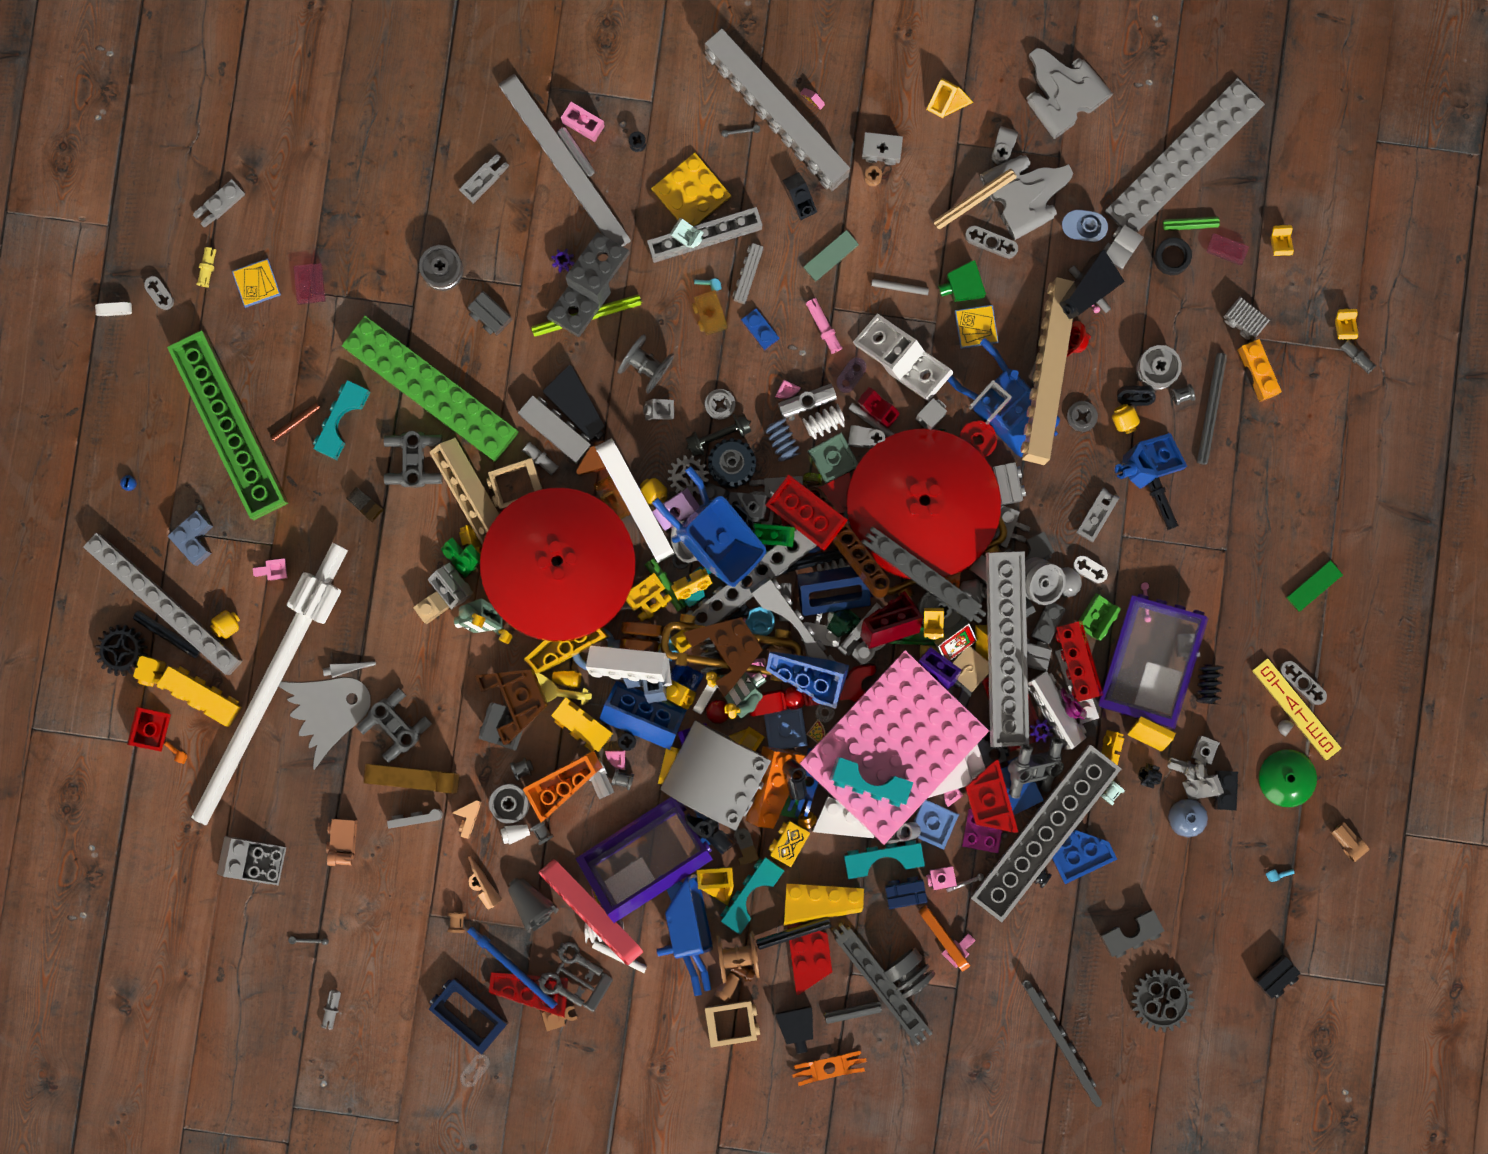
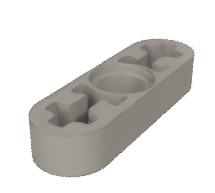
M978 226L969 227L965 233V239L968 243L1004 258H1013L1018 252V245L1015 241ZM973 231H977V236L982 237L983 234H986V236L983 239V244L979 243L981 239L978 237H975L974 240L971 239V235L969 234V232L973 233ZM989 237L996 239L997 245L995 247H989L986 244V240ZM1003 241L1002 246L1008 247L1009 245H1012V250H1014V252L1011 251L1009 254H1007L1005 248L1001 247L1000 251L997 249L1000 245V242Z
M1286 661L1280 665V674L1310 703L1320 705L1326 701V691L1295 662ZM1285 666H1292V672L1294 674H1297L1299 672L1300 675L1296 676L1293 681L1292 678H1294V676L1291 673H1285ZM1302 677L1308 680V686L1304 689L1298 685V680ZM1313 685L1314 688L1312 690L1315 693H1321V700H1314V694L1312 692L1307 694L1306 691L1310 690Z

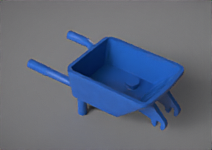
M984 338L980 344L995 358L1003 371L995 382L1012 396L1011 400L989 424L1017 456L1023 457L1021 446L1026 439L1024 428L1029 420L1027 410L1032 402V399H1030L1032 388L1018 375L1017 370L1008 368L998 350ZM953 375L947 380L956 391L973 400L979 396L963 387ZM991 388L973 407V410L986 422L1005 399ZM1058 415L1056 419L1055 428L1058 426L1060 422V418ZM1054 431V436H1057L1058 432Z
M689 466L685 469V472L698 486L703 504L682 524L668 511L659 498L653 500L652 504L677 529V535L672 536V542L678 543L682 541L702 566L729 586L735 587L762 560L766 554V548L723 496H718L709 501L703 480Z
M693 874L687 876L684 882L679 881L667 889L671 903L665 915L671 945L658 948L657 955L673 954L676 959L683 958L691 976L694 996L702 995L699 977L690 956H692L700 970L704 991L712 990L708 971L699 954L713 950V942L703 893L701 889H698L697 875Z

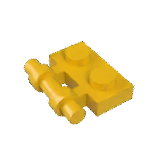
M655 573L632 588L626 600L633 611L639 607L641 608L642 613L637 616L641 622L653 617L656 611L660 608L664 609L667 603L672 600L669 594L664 597L661 596L660 592L665 587ZM654 597L656 603L648 607L646 602Z

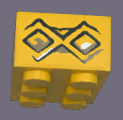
M789 820L788 823L783 822L778 831L781 835L778 840L774 839L769 850L771 851L770 856L791 867L810 832Z

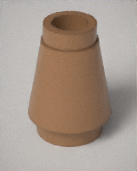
M732 973L726 977L727 979L724 984L722 981L717 986L714 993L717 998L725 1003L732 999L740 978Z

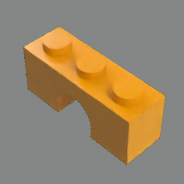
M1260 339L1241 346L1238 352L1244 366H1247L1251 371L1254 380L1252 385L1259 402L1281 393L1282 391Z

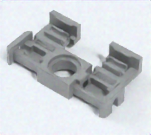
M878 603L872 607L839 646L838 650L844 655L847 654L849 656L859 645L860 642L857 640L861 637L863 620L879 608L882 609Z

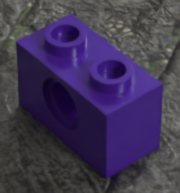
M931 647L918 662L947 691L955 684L961 673L959 667Z

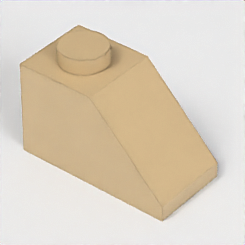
M435 592L413 608L422 621L428 624L450 607L438 592Z

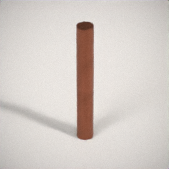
M316 402L270 437L276 442L320 410V406Z

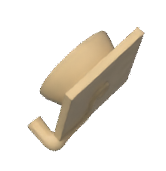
M970 646L953 662L954 665L961 669L958 681L971 692L989 674L988 661Z

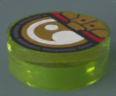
M805 473L803 475V482L820 485L822 484V476L816 473Z

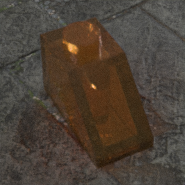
M611 476L593 484L601 500L620 519L631 515Z

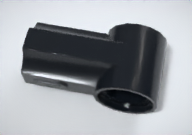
M788 760L783 765V772L787 777L789 796L792 800L799 801L805 799L807 795L806 771L796 760Z

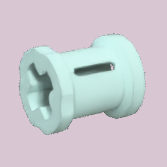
M1112 781L1101 797L1113 805L1114 800L1120 793H1124L1125 790Z

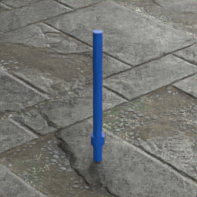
M473 926L469 928L467 932L478 941L477 944L482 949L485 948L549 1007L555 1008L558 1003L548 994L544 993L534 981L491 944V940L486 935L480 934Z

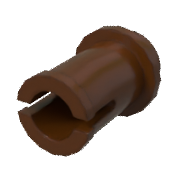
M741 966V969L733 967L730 970L731 973L744 978L745 982L747 980L751 982L755 975L752 967L751 969L746 966Z

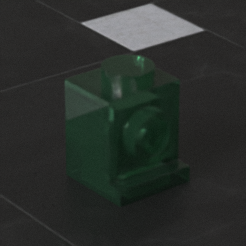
M849 609L842 610L833 615L827 629L839 638L845 634H850L860 623L861 619Z

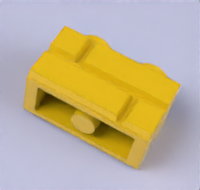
M141 656L139 657L138 668L135 669L133 677L138 679L137 683L153 687L154 683L158 684L163 675L161 673L164 672L166 663L151 657Z

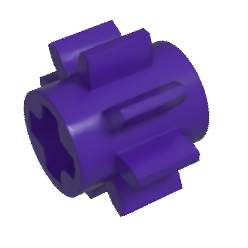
M557 249L558 254L552 256V259L556 261L552 264L553 268L558 266L559 273L565 269L569 272L570 265L573 266L575 264L571 261L574 255H568L567 249L564 252H560ZM563 257H566L567 262H564L562 265L559 259L562 260Z
M1037 719V725L1029 726L1033 729L1029 736L1034 735L1036 737L1035 742L1042 738V741L1045 743V737L1053 736L1049 733V729H1052L1053 726L1048 727L1046 725L1047 720L1040 724V721ZM1043 726L1045 734H1041L1039 736L1037 728H1041Z

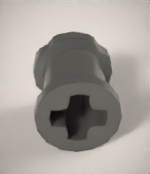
M1191 384L1178 390L1175 388L1171 390L1176 406L1187 400H1195V393Z
M616 769L611 785H620L630 790L635 774L629 775Z
M545 820L530 828V831H533L539 840V845L554 837L545 826Z

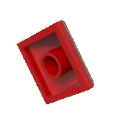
M136 707L127 745L162 752L171 714Z

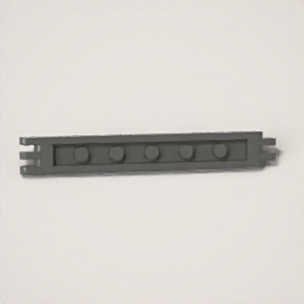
M870 528V531L876 535L872 536L867 533L865 536L871 542L869 543L863 539L861 541L863 545L971 622L973 619L978 623L982 621V619L976 616L977 613L983 617L986 615L981 610V604L876 528Z
M839 923V927L843 930L841 933L835 927L832 929L837 935L834 937L836 942L917 1045L921 1044L916 1037L920 1035L924 1041L927 1038L922 1032L925 1030L931 1036L933 1034L909 1002L902 998L901 992L896 990L895 984L891 983L884 975V970L849 926L845 928L842 923Z
M1023 980L1022 985L1092 1103L1096 1107H1100L1102 1101L1094 1089L1096 1087L1094 1080L1091 1076H1086L1084 1072L1086 1070L1085 1065L1081 1059L1077 1061L1074 1056L1076 1050L1071 1042L1067 1044L1064 1039L1066 1036L1061 1026L1057 1027L1053 1021L1056 1019L1051 1009L1047 1010L1044 1006L1045 998L1041 992L1037 993L1030 981Z

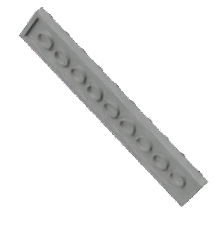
M1237 78L1105 210V213L1121 228L1126 225L1135 232H1138L1265 104Z
M1025 551L986 553L990 747L1020 746L1024 743L1029 744Z

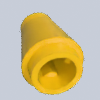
M576 670L554 671L552 681L571 689L579 688L581 673H578Z

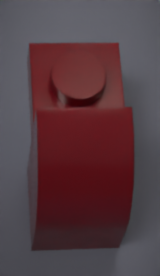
M870 387L867 388L858 400L862 410L887 428L893 424L900 414L892 404L882 399Z

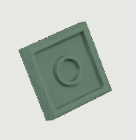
M842 433L808 450L825 484L856 469L858 465Z

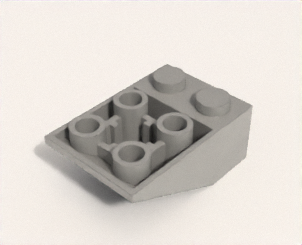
M224 836L217 874L228 878L279 885L286 847Z

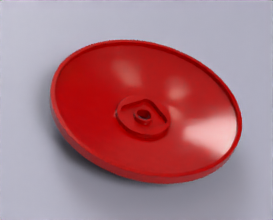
M912 429L885 438V441L877 443L864 455L857 465L849 484L847 515L850 528L860 541L864 539L870 543L871 540L865 535L869 533L875 536L876 534L870 531V528L874 527L943 578H946L972 565L990 545L1000 520L1001 495L991 466L971 444L945 431ZM922 496H927L930 499V503L926 506L921 505L919 499ZM865 546L881 568L894 575L910 579Z
M547 488L518 498L496 517L482 545L480 557L481 579L491 605L510 626L536 639L569 641L598 631L609 623L621 610L630 594L634 581L635 552L626 526L620 517L603 501L575 489ZM554 557H561L563 563L556 567L552 564V559Z

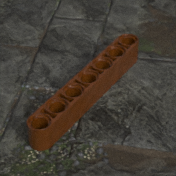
M808 488V490L836 510L820 488ZM846 523L833 539V543L875 597H885L889 590V578ZM849 540L851 543L846 544L843 541ZM854 555H861L862 557L855 558ZM871 569L873 572L867 573L865 570ZM883 584L885 587L879 588L876 585Z

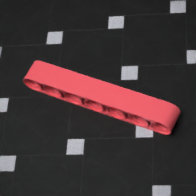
M555 859L551 860L539 871L541 877L626 965H630L643 953L640 946L617 922H612L605 910Z

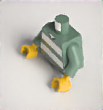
M482 598L460 606L459 616L454 618V625L457 628L464 627L473 633L493 630L497 635H500L499 640L506 644H509L512 639V635L502 626L500 615L490 603Z
M708 672L706 674L708 685L714 687V682L725 675L717 677L715 672ZM745 672L725 696L729 703L725 705V713H729L730 718L733 719L738 715L742 719L747 713L755 710L759 701L763 698V694L758 687L767 681L761 672L752 678Z

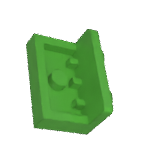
M1095 594L1079 621L1083 622L1086 634L1101 641L1107 635L1113 621L1117 619L1121 608L1113 605L1099 594Z

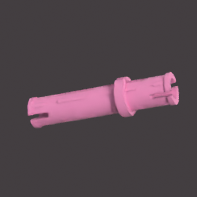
M817 298L809 300L805 304L822 334V340L826 341L831 354H834L835 351H840L842 346H840L835 336L836 332L828 323Z

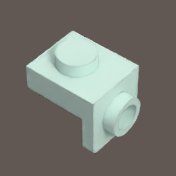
M679 218L669 235L686 247L694 248L702 241L701 236L704 232Z

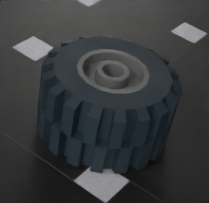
M724 439L721 443H717L710 451V456L708 457L709 472L714 481H717L721 486H726V488L743 486L747 481L751 480L755 472L756 458L754 451L747 443H743L740 439Z

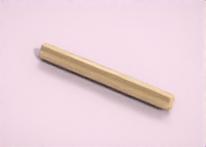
M1009 169L935 219V226L941 229L1014 180L1017 177L1015 172Z

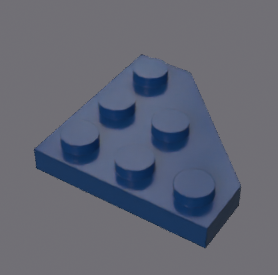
M1074 830L1052 859L1064 884H1067L1117 860V857L1108 841Z

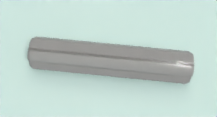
M562 127L557 131V135L587 178L595 173L594 169L567 129Z

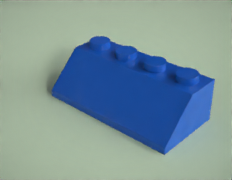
M616 680L604 704L599 721L670 750L687 710L667 701L648 703L643 691L636 688H627L624 683Z

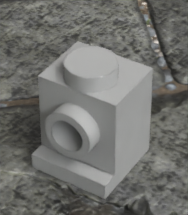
M1198 736L1190 758L1195 759L1194 763L1203 764L1204 766L1211 764L1220 742L1204 736ZM1204 748H1207L1209 751L1206 756L1202 753Z

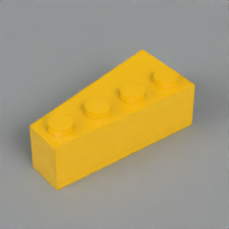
M601 628L579 639L569 641L544 640L524 660L534 669L536 674L543 673L610 636Z
M168 666L157 684L158 688L162 690L168 689L171 691V695L177 699L186 700L188 705L199 711H204L203 713L226 727L231 726L242 708L238 705V700L231 696L226 698L221 695L223 691L215 686H212V688L206 686L205 680L198 676L195 678L188 675L190 671L181 666L179 668Z
M786 884L784 926L862 912L864 889Z

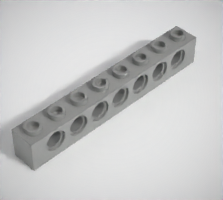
M795 529L794 541L798 543V548L795 551H790L788 546L773 545L774 548L769 552L766 550L762 560L746 576L751 577L753 580L750 587L743 585L745 578L735 587L726 585L723 588L720 586L713 592V597L709 600L705 598L698 604L699 608L694 612L690 610L686 614L696 616V625L709 626L722 622L753 597L750 591L751 588L768 576L771 580L776 579L817 545ZM776 553L783 555V560L780 563L773 561V556ZM761 565L768 567V572L765 575L758 573V568ZM731 589H736L738 592L735 599L728 597V592ZM716 601H721L723 604L720 611H715L713 608V604ZM701 613H706L708 616L705 623H700L698 620Z

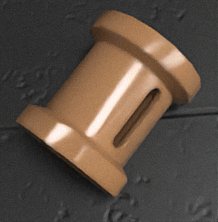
M870 166L865 172L864 179L866 184L874 187L881 182V169L877 166ZM871 173H875V180L872 179Z
M449 912L450 928H448L447 932L465 933L463 921L466 913Z

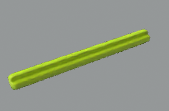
M634 295L604 304L593 319L642 304L639 295ZM552 321L534 325L531 329L534 336H539L562 329V327Z

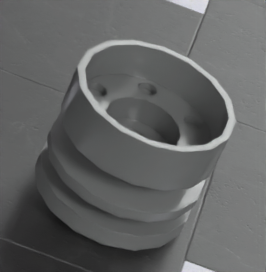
M912 948L903 954L883 972L891 983L897 980L901 981L896 988L897 991L906 987L901 993L903 999L917 994L935 976L933 970L924 974L929 968L928 964L921 967L918 966L923 957L916 948Z

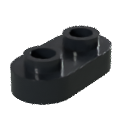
M1122 386L1117 391L1118 402L1122 405L1148 406L1154 403L1156 399L1155 390L1150 386Z

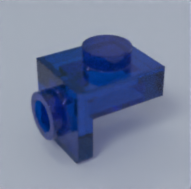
M676 665L671 672L672 680L695 692L704 677V674L689 666Z

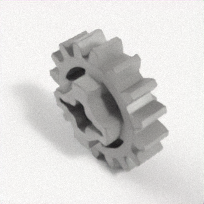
M684 455L683 461L677 458V464L671 463L674 469L668 470V473L672 475V477L668 478V481H673L670 487L677 488L676 494L686 489L677 482L686 484L692 495L693 492H696L698 495L700 494L698 486L693 487L694 481L692 479L689 485L687 479L683 478L686 475L685 469L690 464L695 465L699 469V471L696 470V473L703 482L709 481V479L705 478L709 472L703 470L706 468V464L700 465V458L694 461V456H691L690 460H688L686 455ZM683 465V470L676 474L678 468Z

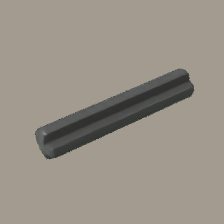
M876 1001L826 1012L825 1020L829 1024L881 1013V1003Z

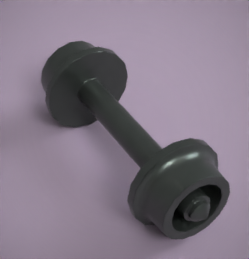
M734 414L733 418L736 424L698 439L694 431L691 436L686 438L688 443L686 449L691 450L693 456L698 454L703 456L705 455L702 449L703 445L739 431L743 439L746 434L751 432L749 426L751 421L746 419L745 414L738 416Z

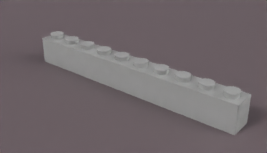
M95 533L84 545V548L225 675H231L243 662L103 535Z

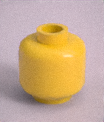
M1124 404L1114 409L1112 419L1119 432H1126V434L1134 432L1136 426L1140 423L1135 408Z
M645 479L640 484V491L649 506H654L652 501L656 498H659L662 503L666 501L667 488L658 479Z
M224 610L211 619L212 625L210 628L218 638L226 639L239 630L238 622L240 619L234 612L230 613Z

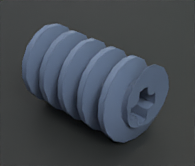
M786 418L770 424L766 430V434H772L769 440L775 441L772 447H779L775 454H782L778 458L780 462L801 454L795 453L799 446H792L796 440L789 439L793 433L786 432L790 426H783Z

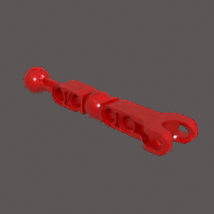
M876 665L854 666L846 676L839 701L851 699L856 703L866 692L861 688L863 679L876 673ZM790 686L784 692L783 689L763 692V698L759 701L755 710L749 713V716L787 710L786 708L797 710L803 707L804 704L805 706L819 705V703L813 701L812 697L806 693L799 692L795 686ZM723 700L712 701L706 709L708 719L715 724L727 721L729 719V713H725V705L727 703Z

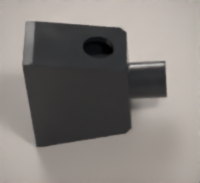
M812 1006L775 1013L786 1044L794 1043L796 1054L808 1052L806 1041L813 1039Z

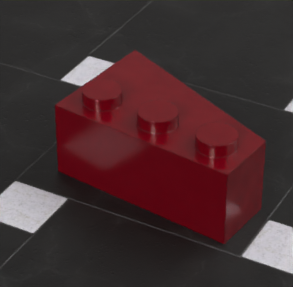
M904 590L898 598L890 600L884 608H879L863 620L860 636L868 648L871 649L920 633L923 616Z

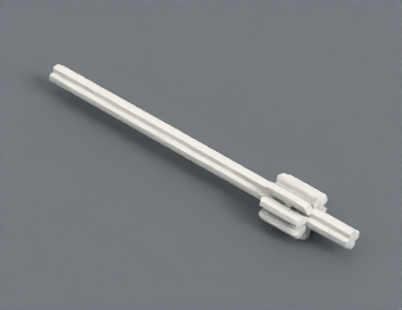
M332 543L316 576L307 572L302 573L287 602V606L297 613L191 817L195 821L204 825L208 824L312 620L322 624L326 622L341 593V590L331 583L348 552L347 549Z

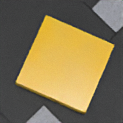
M1141 716L1129 729L1127 735L1162 752L1174 739L1176 733Z

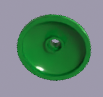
M1286 749L1274 752L1264 760L1260 767L1258 780L1262 793L1270 802L1281 807H1295L1303 804L1312 796L1317 784V774L1313 763L1307 756L1298 751ZM1289 775H1292L1294 778L1292 782H1289L1287 779Z

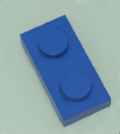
M757 308L741 319L763 350H766L779 340L777 334Z

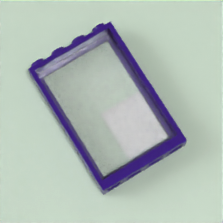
M1132 595L1104 685L1103 696H1101L1098 706L1138 719L1142 716L1158 725L1175 729L1208 617L1204 616L1205 613L1199 610L1190 612L1186 611V607L1175 604L1172 607L1167 605L1168 602L1156 599V602L1148 600L1149 597L1146 595Z
M672 797L576 858L598 900L613 923L619 921L713 860L709 854L712 850L706 841L702 842L701 837L686 824L684 818V811L687 810L686 807Z

